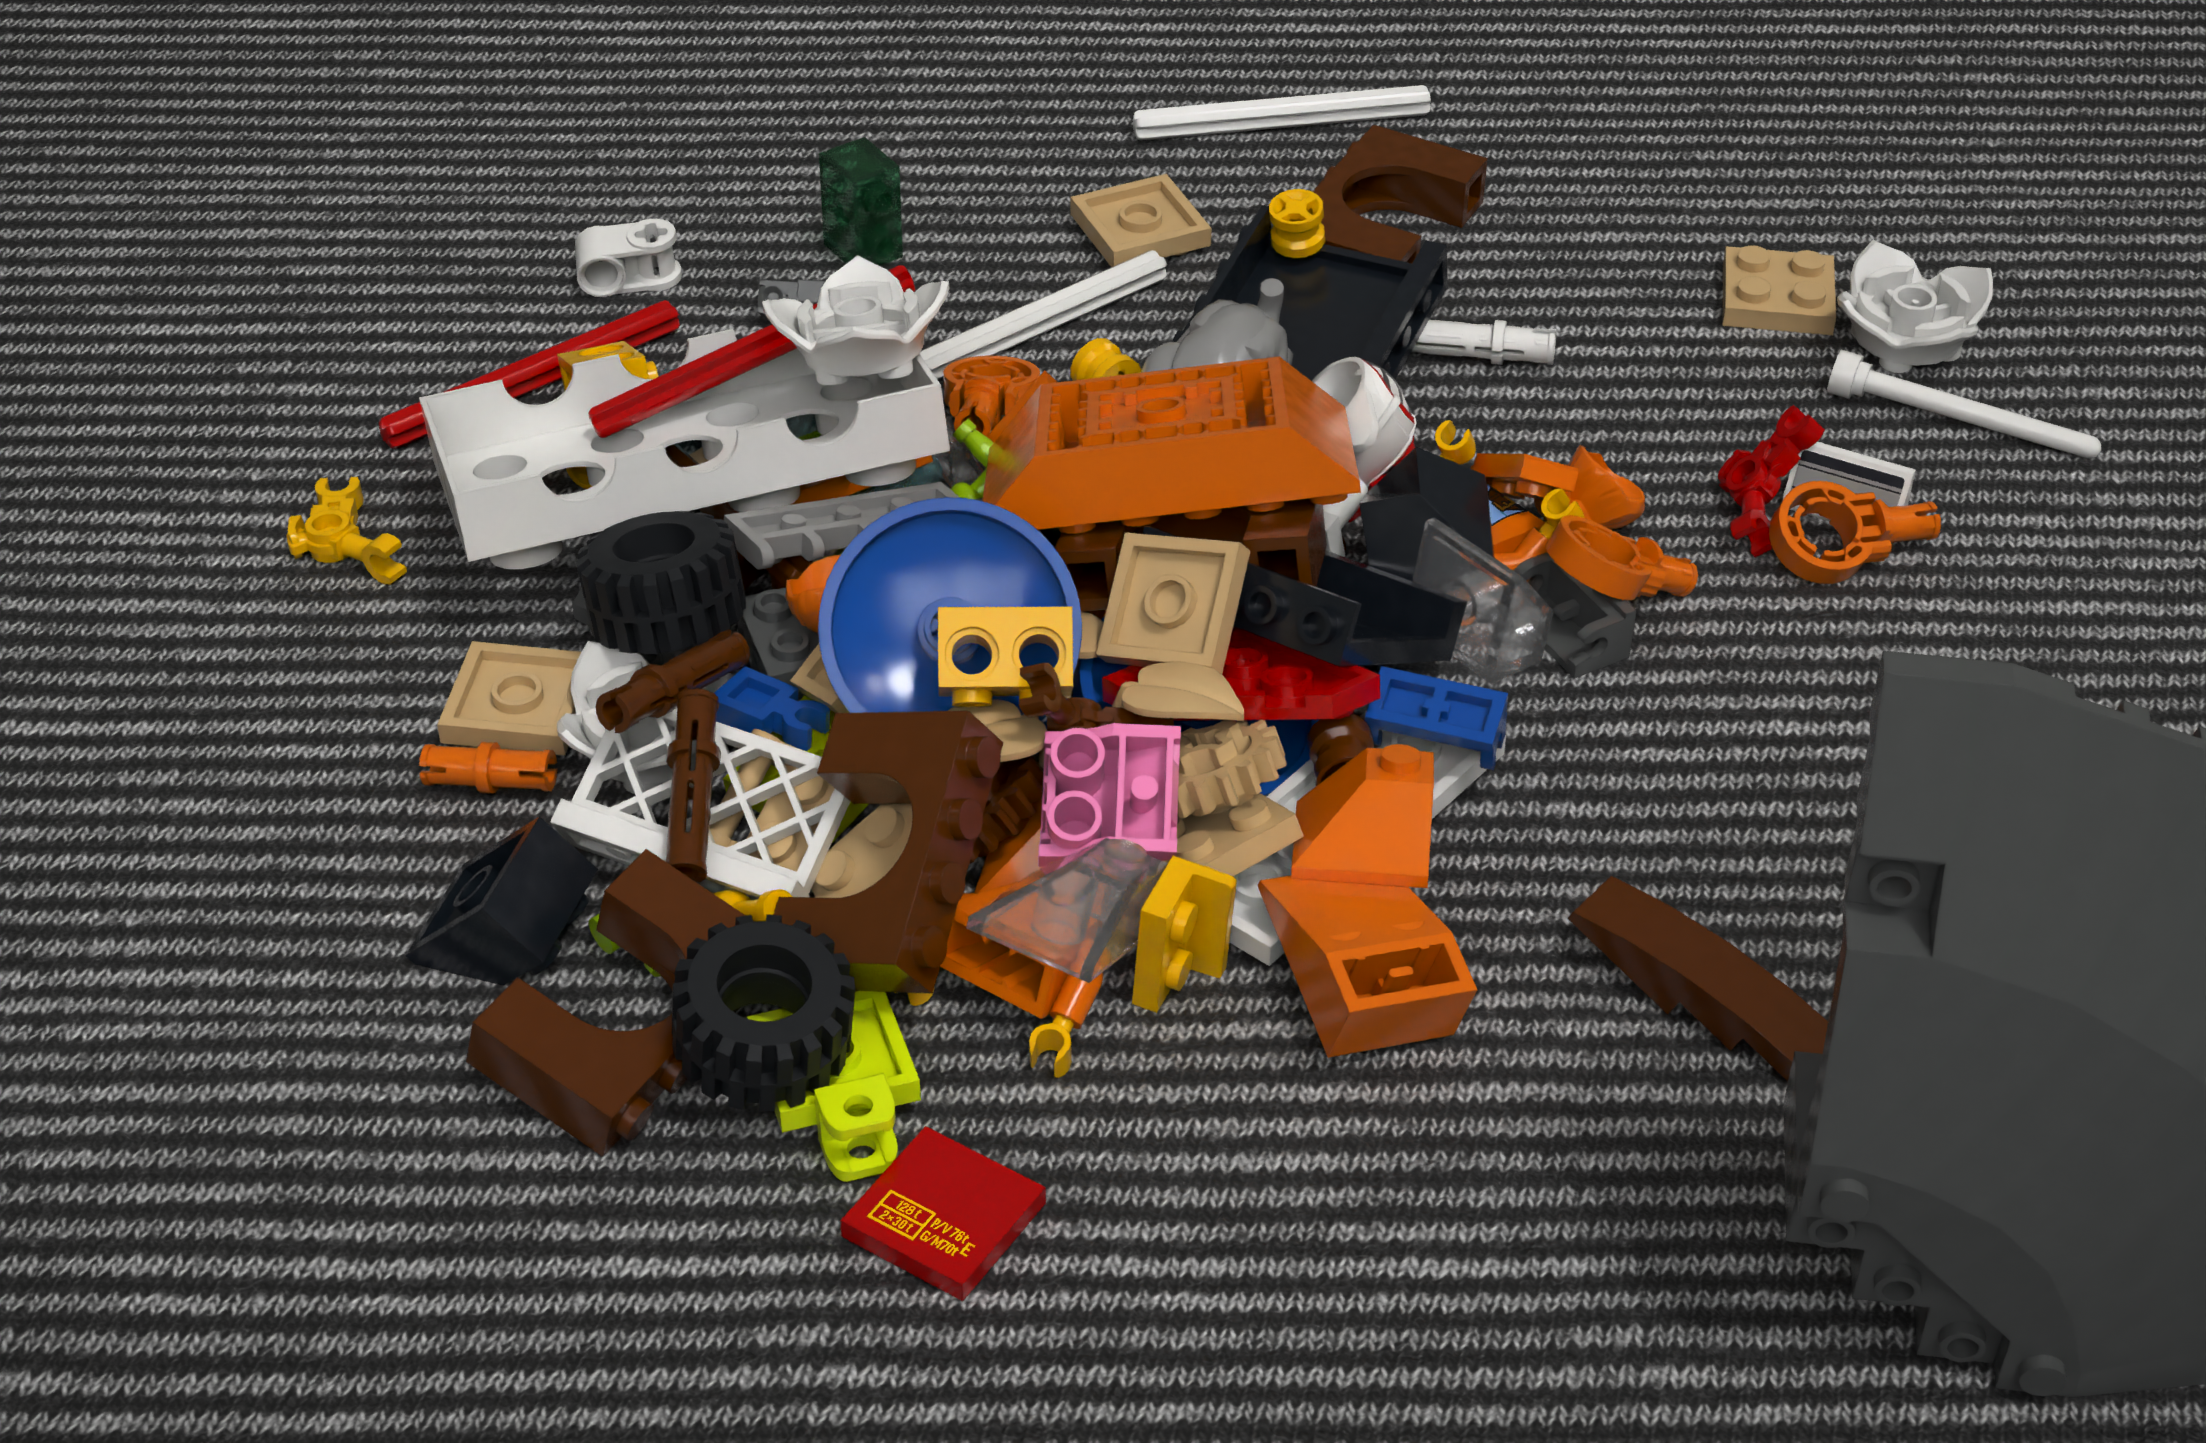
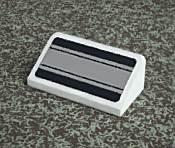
M1816 442L1813 446L1802 450L1798 454L1801 459L1791 469L1783 495L1784 499L1793 488L1806 482L1828 481L1842 485L1854 494L1873 492L1876 497L1875 500L1881 499L1888 507L1904 506L1909 503L1916 470ZM1797 505L1791 508L1790 510L1796 511L1800 505ZM1816 513L1807 514L1810 516L1830 521L1829 519L1820 516Z

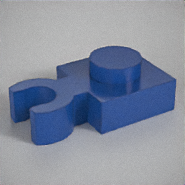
M746 666L714 692L719 698L716 722L749 733L753 729H759L769 734L775 732L782 735L786 744L808 751L811 748L812 729L824 734L830 730V709L826 705L813 700L798 701L797 687Z

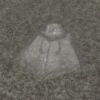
M1436 518L1426 520L1412 582L1468 601L1452 657L1490 684L1541 662L1554 613L1553 609L1525 578Z
M1105 838L1031 872L968 917L966 929L1090 983L1137 946L1140 910L1168 863L1147 855L1146 850L1135 842L1125 839Z

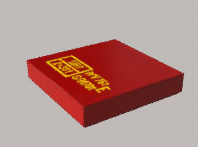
M925 1126L840 1220L841 1237L964 1301L1046 1204V1187Z

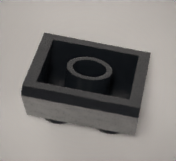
M539 816L462 865L405 956L415 965L503 986L528 971L533 975H537L546 969L559 954L562 944L557 938L563 928L570 925L586 908L589 897L584 893L598 868Z

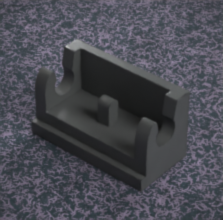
M1548 552L1530 558L1514 569L1513 573L1520 580H1528L1536 575V578L1529 586L1519 587L1505 596L1504 609L1573 678L1629 658L1636 609L1626 600L1607 596L1581 583L1557 565Z

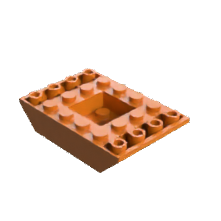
M1278 356L1041 384L990 447L982 501L1016 514L1037 530L1059 527V531L1062 533L1076 534L1094 529L1096 523L1121 520V523L1125 526H1144L1156 522L1159 516L1184 513V516L1189 519H1206L1217 516L1222 512L1223 508L1247 506V509L1250 511L1267 512L1283 507L1284 501L1309 498L1310 502L1314 504H1335L1347 499V494L1361 493L1345 406Z

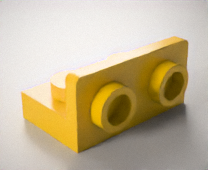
M1176 856L1171 857L1140 910L1132 996L1133 1005L1157 1013L1170 989L1177 991L1182 989L1190 970L1221 978L1227 966L1237 884L1233 876Z

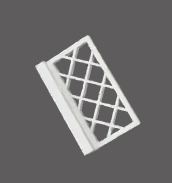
M677 708L659 718L647 717L657 721L663 738L632 752H629L624 739L628 730L619 734L615 733V727L611 731L605 730L572 801L561 799L550 821L572 846L628 866L645 849H648L666 862L668 827L657 824L650 806L670 797L672 780L644 791L635 767L667 753L669 744L675 740V732H671L669 725L676 727ZM716 722L715 742L720 748L721 759L719 768L713 772V777L727 771L737 796L710 808L711 817L709 825L743 810L753 836L726 848L715 844L709 829L706 856L707 877L698 884L712 893L731 889L748 895L751 900L758 899L766 891L777 889L789 892L792 897H810L809 892L850 804V800L834 789L828 802L804 812L794 787L819 776L817 771L822 757ZM726 744L740 749L730 753ZM619 751L621 757L614 760L617 752ZM759 756L774 760L780 777L745 792L736 767ZM785 764L798 769L788 773ZM627 772L636 796L612 807L594 802L604 781ZM689 783V786L693 788L694 784ZM786 791L796 816L761 832L751 806ZM689 800L688 802L692 809L693 800ZM641 810L644 819L633 816L632 814ZM690 817V818L687 819V823H686V832H687V833L691 831V819H692V817ZM819 823L813 835L810 826ZM802 830L808 848L797 872L774 864L767 846ZM759 850L762 860L748 854Z

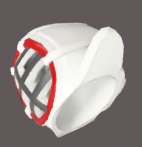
M1348 357L1328 365L1315 376L1312 382L1345 406L1359 478L1368 488L1371 482L1387 472L1405 454L1413 440L1417 421L1411 413L1398 383L1387 371L1364 359Z

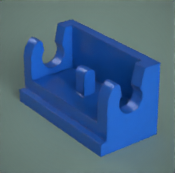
M1381 666L1379 672L1380 699L1369 703L1365 714V721L1371 729L1374 745H1381L1382 730L1480 751V768L1494 771L1497 748H1502L1506 734L1508 693Z

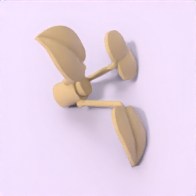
M1082 611V641L1078 659L1097 658L1096 652L1103 621L1093 614ZM1188 662L1157 663L1142 668L1138 673V682L1129 681L1121 684L1112 707H1121L1134 714L1146 717L1219 719L1244 722V708L1226 678L1214 668ZM992 700V705L988 707L954 706L948 710L970 711L1003 741L1000 762L1018 760L1039 753V765L1044 769V740L1047 729L1038 717L1028 718L1024 714L1021 715L1017 706L1004 700Z

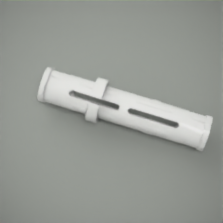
M1429 320L1411 352L1491 359V364L1503 365L1504 360L1530 361L1553 365L1557 329L1507 326V321L1495 320L1494 325Z

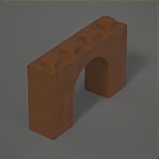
M1373 124L1359 141L1352 142L1347 154L1336 166H1331L1327 170L1324 179L1312 191L1323 201L1324 217L1321 223L1324 225L1325 231L1324 244L1413 263L1421 248V235L1366 219L1360 216V214L1376 210H1400L1462 228L1483 203L1488 158Z
M1310 498L1284 501L1283 507L1267 512H1254L1248 510L1247 506L1223 508L1222 512L1217 516L1206 519H1189L1184 516V513L1159 516L1156 522L1144 525L1152 526L1184 538L1240 542L1250 550L1248 562L1315 587L1327 546L1323 505L1311 503ZM1119 520L1096 523L1094 529L1083 533H1061L1055 549L1072 576L1081 612L1107 610L1124 534H1143L1144 526H1125Z
M970 711L835 713L817 774L853 804H911L912 827L902 854L885 876L866 890L842 898L779 897L773 915L782 916V923L791 926L796 920L810 924L811 935L814 937L825 933L835 942L834 954L844 953L850 963L849 976L854 977L855 991L933 993L940 965L946 957L947 940L958 902L965 890L966 873L976 838L982 830L983 813L994 775L1000 766V754L1004 743Z
M645 849L605 889L596 931L655 970L664 978L673 991L675 969L679 959H687V947L695 938L708 941L709 928L721 922L728 928L733 927L736 923V917L746 915L648 849ZM517 977L472 1023L466 1062L602 1157L621 1137L629 1141L641 1131L654 1109L652 1103L664 1090L673 1094L687 1080L686 1076L682 1073V1060L675 1059L672 1048V1014L661 1022L643 1029L631 1031L603 1029L575 1017ZM741 1007L733 1010V1012L736 1013Z

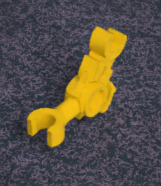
M351 477L349 485L338 491L330 490L328 478H320L315 484L318 505H313L310 517L306 520L305 524L301 515L291 516L288 519L287 543L289 551L295 559L302 557V553L310 551L312 558L323 563H334L351 557L363 562L371 576L383 584H392L407 572L405 565L397 563L390 558V555L402 547L401 541L389 533L381 534L375 540L360 535L359 527L356 526L359 517L357 510L363 505L364 499L358 477Z

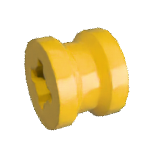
M1304 189L1287 190L1276 195L1269 204L1270 221L1273 224L1271 229L1272 247L1277 253L1291 258L1307 257L1318 252L1325 243L1324 225L1321 223L1324 217L1322 199L1316 193Z
M1097 338L1089 341L1078 351L1070 367V376L1075 381L1141 373L1142 370L1134 359L1126 354H1122L1119 347L1106 338Z

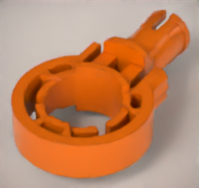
M1008 356L969 357L946 366L943 371L944 402L950 407L949 412L955 417V431L969 418L977 426L976 430L987 436L1000 422L1001 415H1006L1040 376L1039 368L1029 361Z
M1810 481L1796 486L1785 496L1770 521L1769 537L1776 556L1792 573L1814 583L1834 584L1852 577L1864 563L1885 561L1891 552V543L1936 539L1941 529L1940 514L1926 516L1927 513L1936 512L1938 509L1936 504L1931 501L1888 507L1881 499L1875 500L1876 497L1873 492L1854 494L1848 488L1833 482ZM1800 505L1792 517L1788 515L1791 508ZM1816 513L1829 519V524L1837 530L1842 539L1843 549L1839 551L1825 550L1820 558L1814 557L1813 555L1817 547L1805 538L1800 517Z
M1567 515L1562 517L1546 543L1548 554L1564 571L1586 586L1616 599L1634 600L1641 595L1653 597L1657 594L1658 590L1671 593L1674 596L1684 597L1692 592L1697 583L1698 570L1694 563H1690L1692 560L1663 554L1658 543L1650 538L1640 537L1636 543L1633 538L1622 536L1616 531H1612L1594 521L1579 516Z

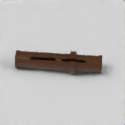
M727 629L710 638L705 643L697 645L670 659L661 666L650 664L635 671L628 683L599 696L595 708L600 723L609 731L615 727V733L619 734L647 717L659 718L672 712L677 706V695L687 689H702L728 673L745 667L750 658V650L746 639L738 632L733 633L731 636V630Z
M697 688L684 690L677 695L675 740L669 744L667 749L666 762L672 769L670 808L668 811L666 862L695 882L700 883L707 877L706 856L711 817L713 772L719 768L721 751L719 746L715 744L716 712L719 708V698L713 692ZM697 740L695 770L691 771L692 742ZM689 783L694 784V788H691ZM693 800L691 831L687 833L688 801Z

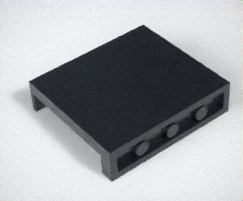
M1262 205L1250 225L1246 224L1241 229L1237 246L1228 259L1221 261L1212 286L1206 294H1201L1198 297L1193 316L1184 330L1180 329L1176 332L1172 342H1176L1189 328L1191 320L1198 312L1218 299L1257 306L1260 298L1261 283L1266 279L1274 278L1281 281L1284 286L1279 324L1286 331L1288 348L1293 353L1291 366L1312 381L1317 374L1331 363L1348 357H1358L1380 366L1396 380L1448 288L1447 245L1426 240L1413 263L1326 244L1318 252L1307 257H1285L1277 253L1272 247L1269 206Z
M1144 526L1143 534L1179 537L1152 526ZM1325 550L1316 587L1248 562L1233 626L1339 667L1451 661L1468 601Z

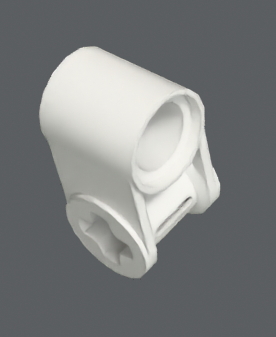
M646 219L636 223L586 228L575 240L576 272L580 288L592 296L607 297L614 294L647 290L662 291L677 285L682 277V269L679 262L674 259L672 245L677 237L674 225L663 219ZM650 235L655 236L656 242H650ZM659 267V275L654 274L653 268Z

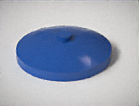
M944 497L926 499L899 507L881 516L862 530L844 549L827 579L819 610V645L830 684L848 713L948 711L954 707L952 706V697H939L938 607H1072L1074 676L1082 641V617L1080 602L1072 576L1059 553L1042 533L1024 519L999 506L968 498ZM968 643L956 650L952 660L961 672L978 674L989 666L991 656L983 646L976 643ZM1032 643L1026 646L1019 655L1023 667L1049 663L1054 668L1058 662L1054 650L1043 643ZM992 696V700H1004L1017 706L1021 715H1023L1019 707V696ZM1038 716V719L1041 722L1046 721L1047 716Z

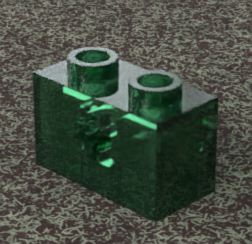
M866 137L819 153L824 245L845 264L857 255L878 266L902 258L899 165Z

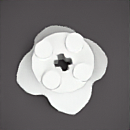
M1872 240L1854 262L1850 276L1851 294L1845 291L1837 297L1839 307L1852 323L1851 334L1856 338L1859 345L1874 356L1880 357L1879 364L1885 370L1894 373H1904L1909 371L1912 366L1937 364L1942 361L1949 362L1960 357L1963 342L1977 334L1979 328L1977 323L1986 313L1992 300L1991 268L1956 266L1946 268L1932 279H1925L1922 277L1915 261L1904 252Z
M857 255L829 276L820 289L815 309H813V303L808 299L804 303L796 299L785 298L762 301L766 317L773 326L794 343L804 356L807 366L815 370L816 379L819 384L839 385L849 381L853 376H865L876 373L881 378L896 379L912 373V359L920 354L924 345L926 329L947 298L949 281L931 282L922 285L915 292L910 288L903 292L899 280L891 272Z
M588 641L575 664L571 676L570 690L576 714L566 713L557 722V732L561 740L568 746L586 755L590 760L606 730L596 714L595 706L597 699L601 694L628 683L635 671L650 665L640 653L619 652V649H609L601 645V643ZM731 673L702 689L714 693L732 677ZM645 718L630 727L624 739L629 752H632L663 738V735L656 720ZM669 725L671 732L674 733L676 727ZM697 740L692 742L691 770L695 769ZM619 751L617 752L614 760L621 757ZM667 753L635 767L644 791L672 780V769L666 762ZM627 772L612 777L614 780L622 781L625 789L635 794Z

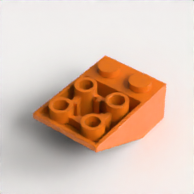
M1291 875L1259 881L1258 889L1328 1058L1455 1034L1477 992V987L1452 931L1409 887L1291 879Z

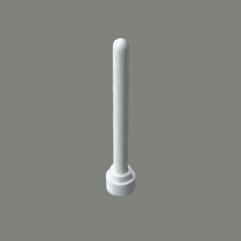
M1842 349L1833 366L1827 387V393L1850 399L1852 394L1862 397L1864 392L2088 459L2096 457L2101 451V443L2094 436L1873 371L1872 364L1863 362L1864 356Z

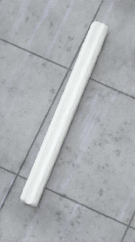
M1419 85L1146 109L1134 112L1133 130L1136 139L1142 141L1422 116L1430 112L1431 98L1427 87Z
M1148 251L923 349L920 355L937 380L943 378L945 367L955 361L969 357L996 355L1163 281L1167 276L1165 269L1167 266L1164 257H1160L1156 251Z

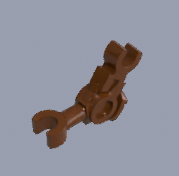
M1040 663L1020 668V676L1028 682L1032 697L1019 699V707L1028 718L1046 715L1047 731H1065L1071 728L1088 729L1112 723L1174 726V718L1141 716L1121 707H1105L1102 709L1094 700L1078 697L1066 698L1061 693L1057 673L1049 663Z

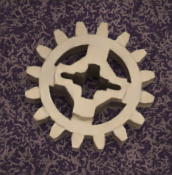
M1223 720L1213 726L1201 729L1189 728L1181 732L1178 784L1179 818H1186L1190 814L1202 817L1203 815L1211 814L1213 810L1229 806L1238 807L1254 798L1253 794L1262 792L1260 783L1277 780L1279 778L1277 770L1286 767L1287 763L1276 727H1267L1265 720H1259L1251 725H1248L1247 720H1244V722Z

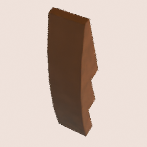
M1610 876L1567 918L1665 1013L1668 1014L1680 1002L1730 1051L1744 1039L1787 1081L1789 1080L1795 1051L1823 1054L1828 1021L1787 985L1731 943L1672 906Z

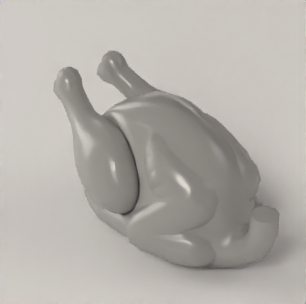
M1274 278L1264 280L1261 283L1260 298L1257 306L1221 299L1207 305L1194 316L1189 328L1176 342L1164 343L1153 350L1146 358L1141 373L1278 356L1292 365L1293 353L1288 348L1287 334L1285 329L1279 324L1284 297L1282 282Z

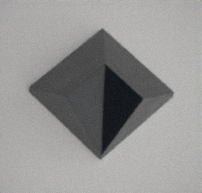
M1415 447L1371 488L1359 503L1369 566L1429 588L1497 578L1488 488L1484 474Z

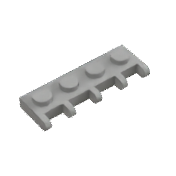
M942 482L726 514L724 515V522L733 531L736 550L759 570L771 568L773 564L781 562L786 557L802 555L807 561L823 559L824 556L832 555L838 549L846 548L872 522L907 504L932 498L960 497Z

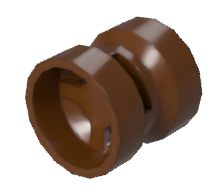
M1351 714L1342 719H1320L1311 727L1307 735L1309 756L1314 764L1313 775L1315 785H1319L1364 749L1374 748L1371 729L1364 719L1358 715Z

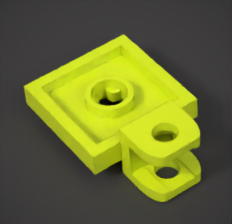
M855 992L850 1051L846 1053L845 1066L839 1076L830 1075L829 1086L814 1089V1093L809 1090L806 1091L805 1103L790 1108L786 1100L775 1102V1114L782 1133L817 1125L818 1140L826 1163L833 1175L844 1182L882 1174L898 1157L897 1139L893 1131L896 1120L895 1106L921 1100L920 1079L885 992ZM785 1008L750 1015L747 1016V1019L764 1022L784 1019L793 1013ZM858 1146H868L875 1150L872 1155L865 1158H856L849 1154L853 1148Z

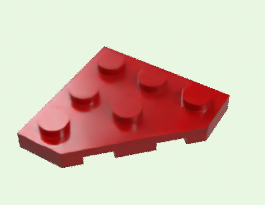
M1233 626L1222 675L1226 678L1244 708V720L1342 719L1350 716L1355 709L1380 699V674L1358 665L1339 667ZM1131 665L1102 677L1103 701L1113 705L1121 684L1129 681L1138 682V673L1144 667ZM1174 718V721L1219 720V719H1187V718Z

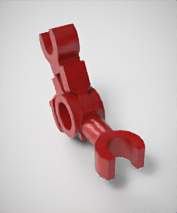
M1794 405L1781 415L1777 422L1776 430L1766 441L1762 440L1753 452L1737 449L1718 473L1719 486L1725 492H1730L1734 501L1742 507V514L1734 518L1730 523L1732 536L1738 540L1748 535L1751 542V554L1755 558L1773 549L1769 537L1770 521L1765 515V505L1779 491L1781 485L1780 477H1784L1801 459L1798 454L1802 450L1813 446L1825 431L1810 415L1807 414L1805 416Z

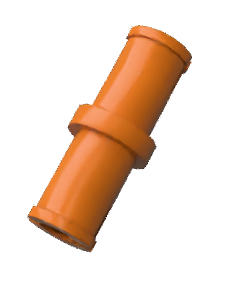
M481 742L478 748L425 744L419 761V766H430V771L420 772V779L423 785L476 786L479 793H496L499 787L552 791L557 778V769H547L548 764L557 763L554 750L501 749L497 742Z

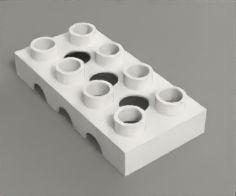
M729 329L688 338L687 353L679 367L737 341L734 330ZM797 348L606 438H600L595 432L589 419V410L653 380L631 374L621 363L619 354L572 364V378L567 389L558 398L545 404L530 405L516 400L507 392L502 380L419 398L433 461L467 560L471 562L490 557V561L495 566L504 569H526L545 564L561 553L563 550L562 540L601 532L614 524L642 515L659 512L691 511L726 502L729 503L731 508L739 512L791 505L800 496V485L843 475L851 483L861 486L893 484L913 474L916 469L915 459L950 451L941 384L920 354L912 359L913 371L905 377L885 379L879 377L876 373L865 376H853L843 384L829 386L817 382L815 370L807 366L804 356ZM815 414L817 430L822 436L801 440L789 430L786 419L799 415ZM701 440L704 457L708 460L707 462L689 467H679L666 454L665 447L684 441ZM570 467H586L589 484L592 487L583 491L557 495L542 480V477L557 470Z

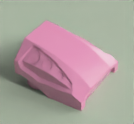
M1112 723L1088 729L1071 728L1065 731H1045L1038 867H1046L1051 862L1129 860L1158 862L1170 860L1172 856H1176L1181 726Z

